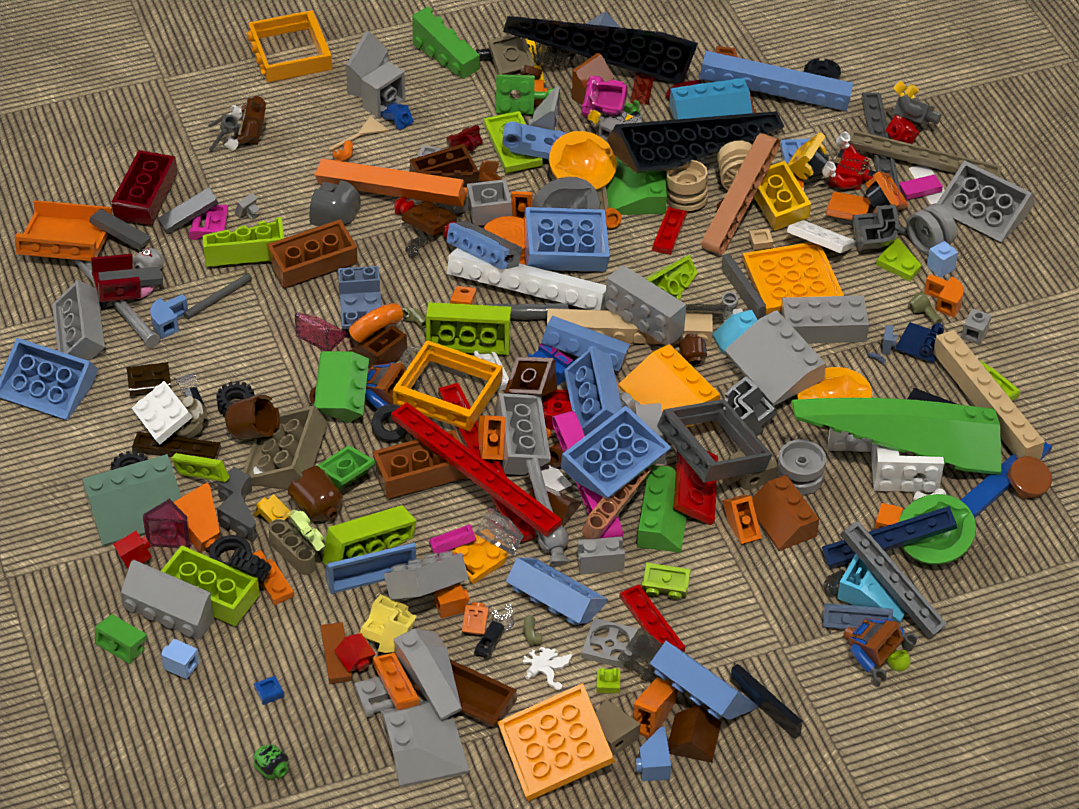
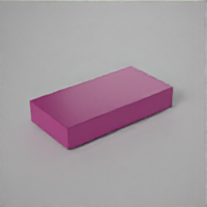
M935 174L899 183L901 193L906 200L942 192L943 189Z
M471 524L430 538L429 541L433 552L439 554L475 541L476 537Z

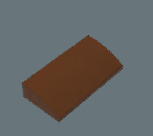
M450 659L462 708L460 712L493 727L496 726L498 721L506 716L517 701V689ZM415 683L413 686L414 690L422 694Z

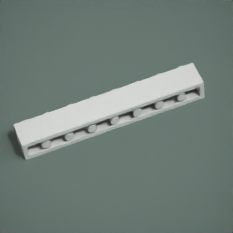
M456 248L449 255L447 274L560 303H568V305L588 310H603L606 304V285L523 264H519L518 267L501 270L459 248Z

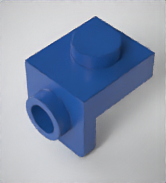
M395 102L389 104L387 109L381 112L383 119L394 120L398 130L414 122L408 105Z

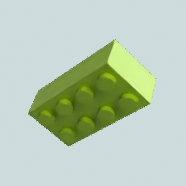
M428 302L426 341L428 340L463 353L478 351V353L492 354V352L500 355H509L511 307Z
M182 545L161 570L163 573L210 592L213 616L235 627L260 596L258 578Z

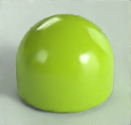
M906 650L892 652L886 659L889 667L895 671L908 669L911 662Z

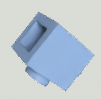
M943 241L929 249L927 267L936 275L942 277L955 270L958 252L954 247Z
M173 639L169 646H165L161 653L163 669L185 679H188L199 664L198 649L176 639Z

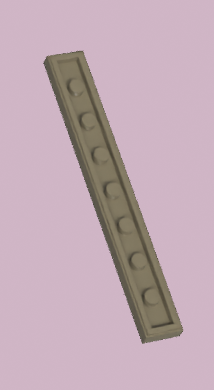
M852 129L850 141H848L849 144H852L858 150L952 173H957L964 160L1000 177L1002 168L999 165Z

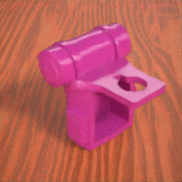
M589 76L584 102L581 107V115L588 118L591 110L602 111L606 115L617 116L622 114L627 98V85L624 82L615 80L603 82L604 79L599 76Z

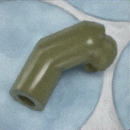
M402 308L403 320L416 322L421 329L426 328V318L418 309Z
M531 615L524 618L523 630L528 643L532 646L541 645L542 634L535 633V618Z

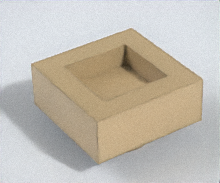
M769 228L749 231V239L753 250L773 248V239Z

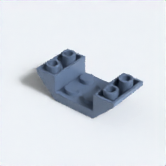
M379 266L338 268L342 329H349L362 316L382 306Z

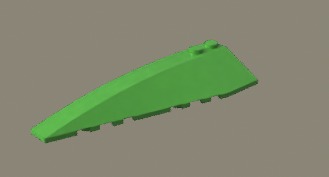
M892 398L797 399L791 402L796 420L819 427L826 425L838 433H842V431L853 434L854 438L862 440L865 437L871 439L874 444L906 453V451H910L916 456L943 457L944 465L946 463L952 464L954 469L1001 474L1000 423L995 409Z

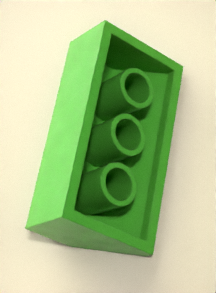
M652 465L648 474L638 528L637 547L681 553L687 514L674 509L676 471L672 467Z

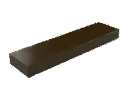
M137 432L132 445V452L137 451V453L141 452L157 456L168 454V457L178 453L216 460L221 449L220 442L170 436L159 444L151 433Z

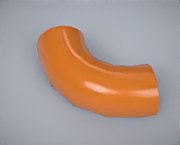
M396 303L380 306L353 323L349 327V332L353 339L363 343L382 328L399 323L403 318V310Z

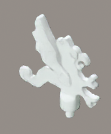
M541 647L539 651L543 652H540V656L534 654L535 650L529 652L533 659L524 656L523 664H531L526 672L525 678L527 680L534 678L541 672L546 675L547 684L550 687H553L555 690L562 689L561 683L553 682V670H562L565 666H568L572 658L571 654L557 657L556 649L550 650L549 648Z

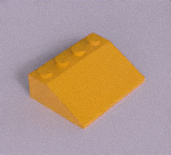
M670 344L652 352L618 383V387L623 392L630 394L641 405L661 403L662 412L664 409L720 400V393Z

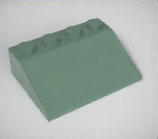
M168 454L82 479L83 491L103 547L116 543L134 531H137L139 536L178 525L169 514L171 503L181 498Z

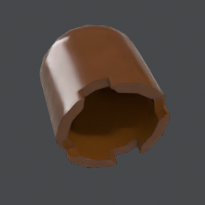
M258 395L235 401L226 411V427L228 432L239 440L273 436L274 430L279 428L280 424L279 409L274 408L271 402L272 398L267 395Z
M319 466L304 470L302 472L303 476L297 482L295 480L291 482L288 488V495L312 521L322 522L335 518L343 503V496L325 470Z

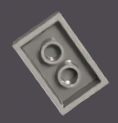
M452 550L439 553V556H437V552L424 555L423 560L421 558L409 560L407 566L405 564L392 566V571L384 573L390 600L423 596L468 579L463 554H453Z

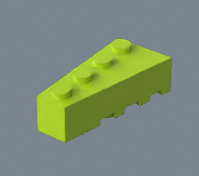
M282 217L275 218V222H257L258 226L254 227L239 226L233 232L227 229L203 235L206 267L271 261L267 244L284 239Z
M403 505L328 527L322 562L326 566L329 563L382 551L386 547L388 549L394 548L413 538L417 520Z

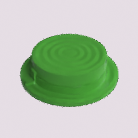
M931 494L918 498L909 504L901 514L899 522L950 506L957 529L904 545L902 548L905 552L920 563L931 565L946 564L964 555L974 541L976 523L971 510L961 500L945 494Z

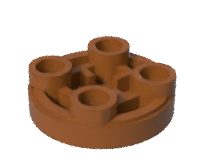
M1024 456L1018 458L1007 472V477L1012 487L1022 499L1040 497L1048 491L1052 484V475L1049 468L1041 460L1034 457Z

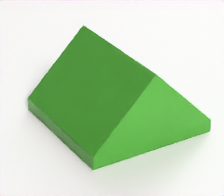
M348 445L317 466L325 470L341 491L367 474L376 463L374 459Z

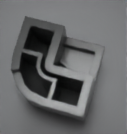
M343 180L338 185L322 182L320 188H315L309 209L310 225L322 226L340 219L343 224H351L361 208L359 192L354 186Z
M896 205L876 206L873 213L856 214L852 217L855 231V246L859 251L887 247L894 241L899 231Z
M747 376L725 393V400L755 435L762 433L763 429L761 426L778 414L776 409L762 396L759 387Z

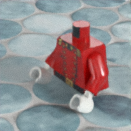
M842 132L836 139V144L840 147L844 146V149L841 148L834 163L828 161L825 164L823 175L826 177L830 176L829 186L839 187L842 190H860L864 181L868 182L877 172L868 170L869 159L859 154L854 146L848 143L850 135L847 132Z

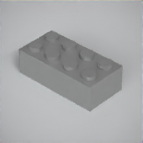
M624 265L606 278L605 307L611 312L616 313L625 321L630 322L664 345H671L684 334L685 303Z
M864 295L782 298L781 315L808 344L867 342L869 321Z

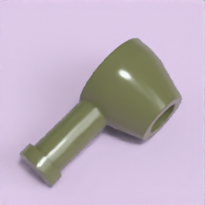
M924 292L917 293L909 301V308L914 314L925 312L933 325L942 322V318L932 309L931 303Z

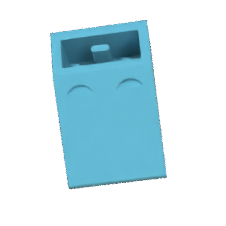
M855 554L840 581L837 599L854 606L893 609L892 621L899 622L900 624L906 611Z

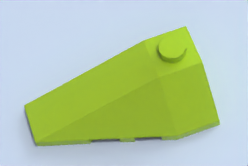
M689 254L650 274L645 279L679 300L681 293L690 285L698 271Z

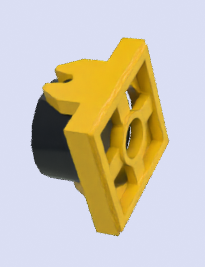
M821 132L817 133L795 151L787 164L792 173H795L799 178L807 180L814 177L825 166L829 157L826 155V149L821 143L826 136Z

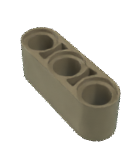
M282 519L271 521L268 525L271 546L300 574L308 575L313 573L316 569L315 550L286 521Z

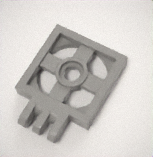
M594 618L581 652V658L625 669L628 660L638 663L644 662L650 642L636 638L638 628ZM599 629L609 631L608 636L604 638L594 635ZM618 633L627 635L629 644L618 642ZM607 641H612L614 645L612 647H608L605 645V643ZM591 645L601 647V654L594 651ZM616 651L623 652L620 655L611 656V653Z

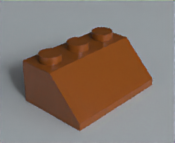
M787 475L766 482L752 497L757 521L778 551L817 537L819 518Z

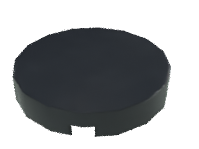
M813 59L804 67V72L838 80L841 77L840 66L830 59H824V61Z

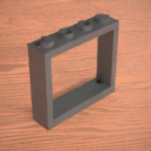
M725 399L664 409L657 424L658 428L704 483L765 471L772 457L771 452ZM716 420L746 456L715 462L688 430L686 425Z

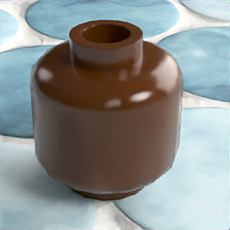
M692 333L687 334L679 342L680 355L691 366L700 365L706 359L707 348L704 338Z

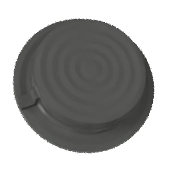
M563 177L546 184L535 196L532 207L600 209V199L596 189L588 181L578 177Z

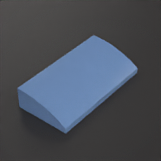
M411 543L327 564L325 577L330 594L385 581L384 573L392 571V566L399 564L407 566L409 560L416 559V545Z

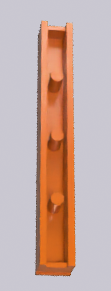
M322 158L314 174L320 185L322 182L338 185L343 180L354 186L357 191L406 197L408 199L460 207L464 206V200L468 189L463 187L464 180Z

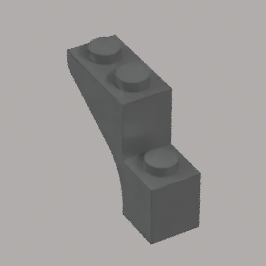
M233 467L228 472L230 478L226 482H217L218 495L224 501L217 508L218 521L222 527L229 528L240 537L254 542L257 538V533L254 529L256 523L244 501L246 496L252 491L251 476Z

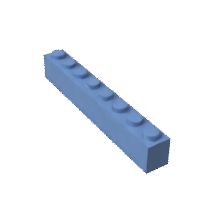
M705 51L699 79L711 82L744 78L749 90L843 111L848 109L853 87L851 82Z

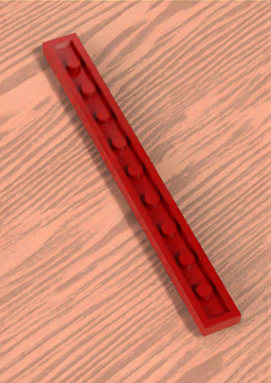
M459 383L438 388L441 400L470 410L471 406ZM478 420L470 431L456 427L464 445L481 458L478 441ZM483 459L507 477L498 460ZM490 495L514 544L536 538V532L530 524Z
M408 402L391 413L393 421L545 537L562 525L560 517Z

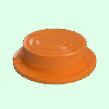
M502 216L489 221L483 229L522 247L519 264L526 265L525 220L514 216Z

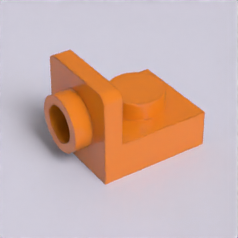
M473 602L471 605L465 606L462 633L482 636L485 634L487 618L489 616V608L485 607V604Z

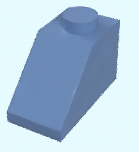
M660 727L640 747L639 758H635L636 772L641 773L642 782L670 779L671 761L665 727Z

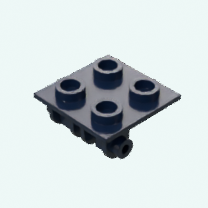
M909 322L895 350L934 363L936 360V356L933 354L935 339L937 335L944 333L943 325L936 323L929 329Z

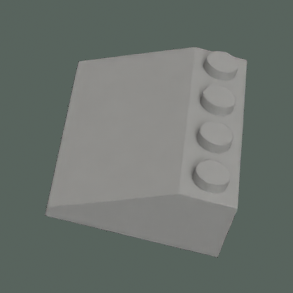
M965 160L937 202V204L944 206L949 211L954 220L1000 243L1025 219L1035 203L1031 192Z
M777 310L760 318L725 349V354L745 376L759 387L762 395L772 406L825 379L826 363Z

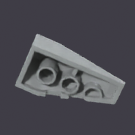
M412 629L394 638L396 656L442 721L461 711L462 708L447 647L435 631Z

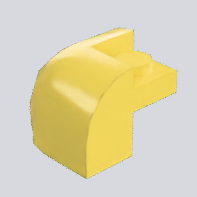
M380 594L373 602L369 619L361 627L360 633H362L366 640L380 643L378 652H394V638L413 629L416 615H412L408 611L409 606L396 600H390V598Z

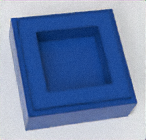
M276 676L254 683V689L263 705L284 697V691Z

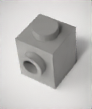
M972 309L963 325L961 339L981 345L989 331L992 315Z

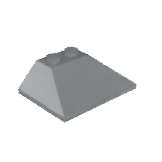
M427 700L420 701L419 705L397 710L396 707L380 710L384 731H387L393 752L394 767L400 788L469 773L453 715L441 721Z

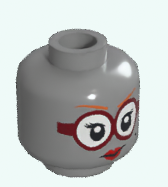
M144 248L133 258L134 269L160 267L161 269L163 266V256L157 249Z

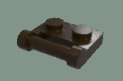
M168 362L126 367L130 397H136L137 394L150 393L163 381L172 389Z

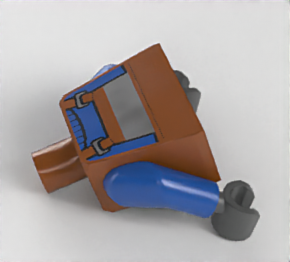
M391 362L374 365L368 371L365 399L377 409L386 404H393V389L407 370L403 363ZM422 375L419 376L412 388H419L422 382ZM387 416L388 422L394 424L395 421L391 419V416Z
M866 618L857 628L847 627L844 632V638L849 640L852 655L867 673L870 672L873 675L871 682L876 687H879L881 684L877 677H880L885 682L887 675L883 669H876L875 666L880 667L901 642L903 649L906 651H912L917 642L915 634H905V630L900 627L899 622L892 621L889 618Z

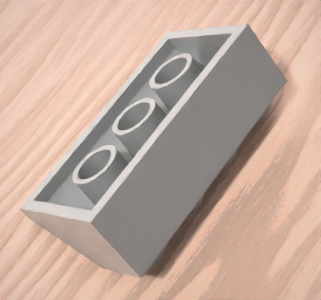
M77 280L52 304L57 348L60 352L84 360H91L98 353H101L105 347L99 298L95 288Z
M499 393L494 410L495 416L506 417L503 460H501L505 474L525 475L529 473L526 464L527 460L537 458L540 467L551 460L541 396Z
M132 560L121 590L123 607L130 612L143 615L148 620L157 621L169 629L173 628L180 631L187 637L200 640L214 622L210 592L136 560Z

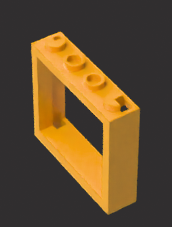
M313 10L248 22L249 31L246 33L247 39L251 41V49L255 53L256 63L260 64V73L262 76L265 75L267 83L332 70V55ZM309 30L318 52L317 56L268 65L259 41L260 38Z
M427 340L394 387L393 404L402 406L408 402L425 416L470 431L503 381V366ZM429 361L488 381L470 410L411 389Z

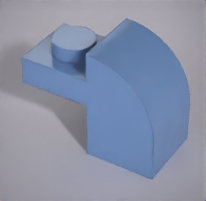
M183 294L167 302L159 298L152 304L150 309L152 327L154 332L160 336V339H164L179 331L177 318L184 316L183 312L188 310L187 298Z

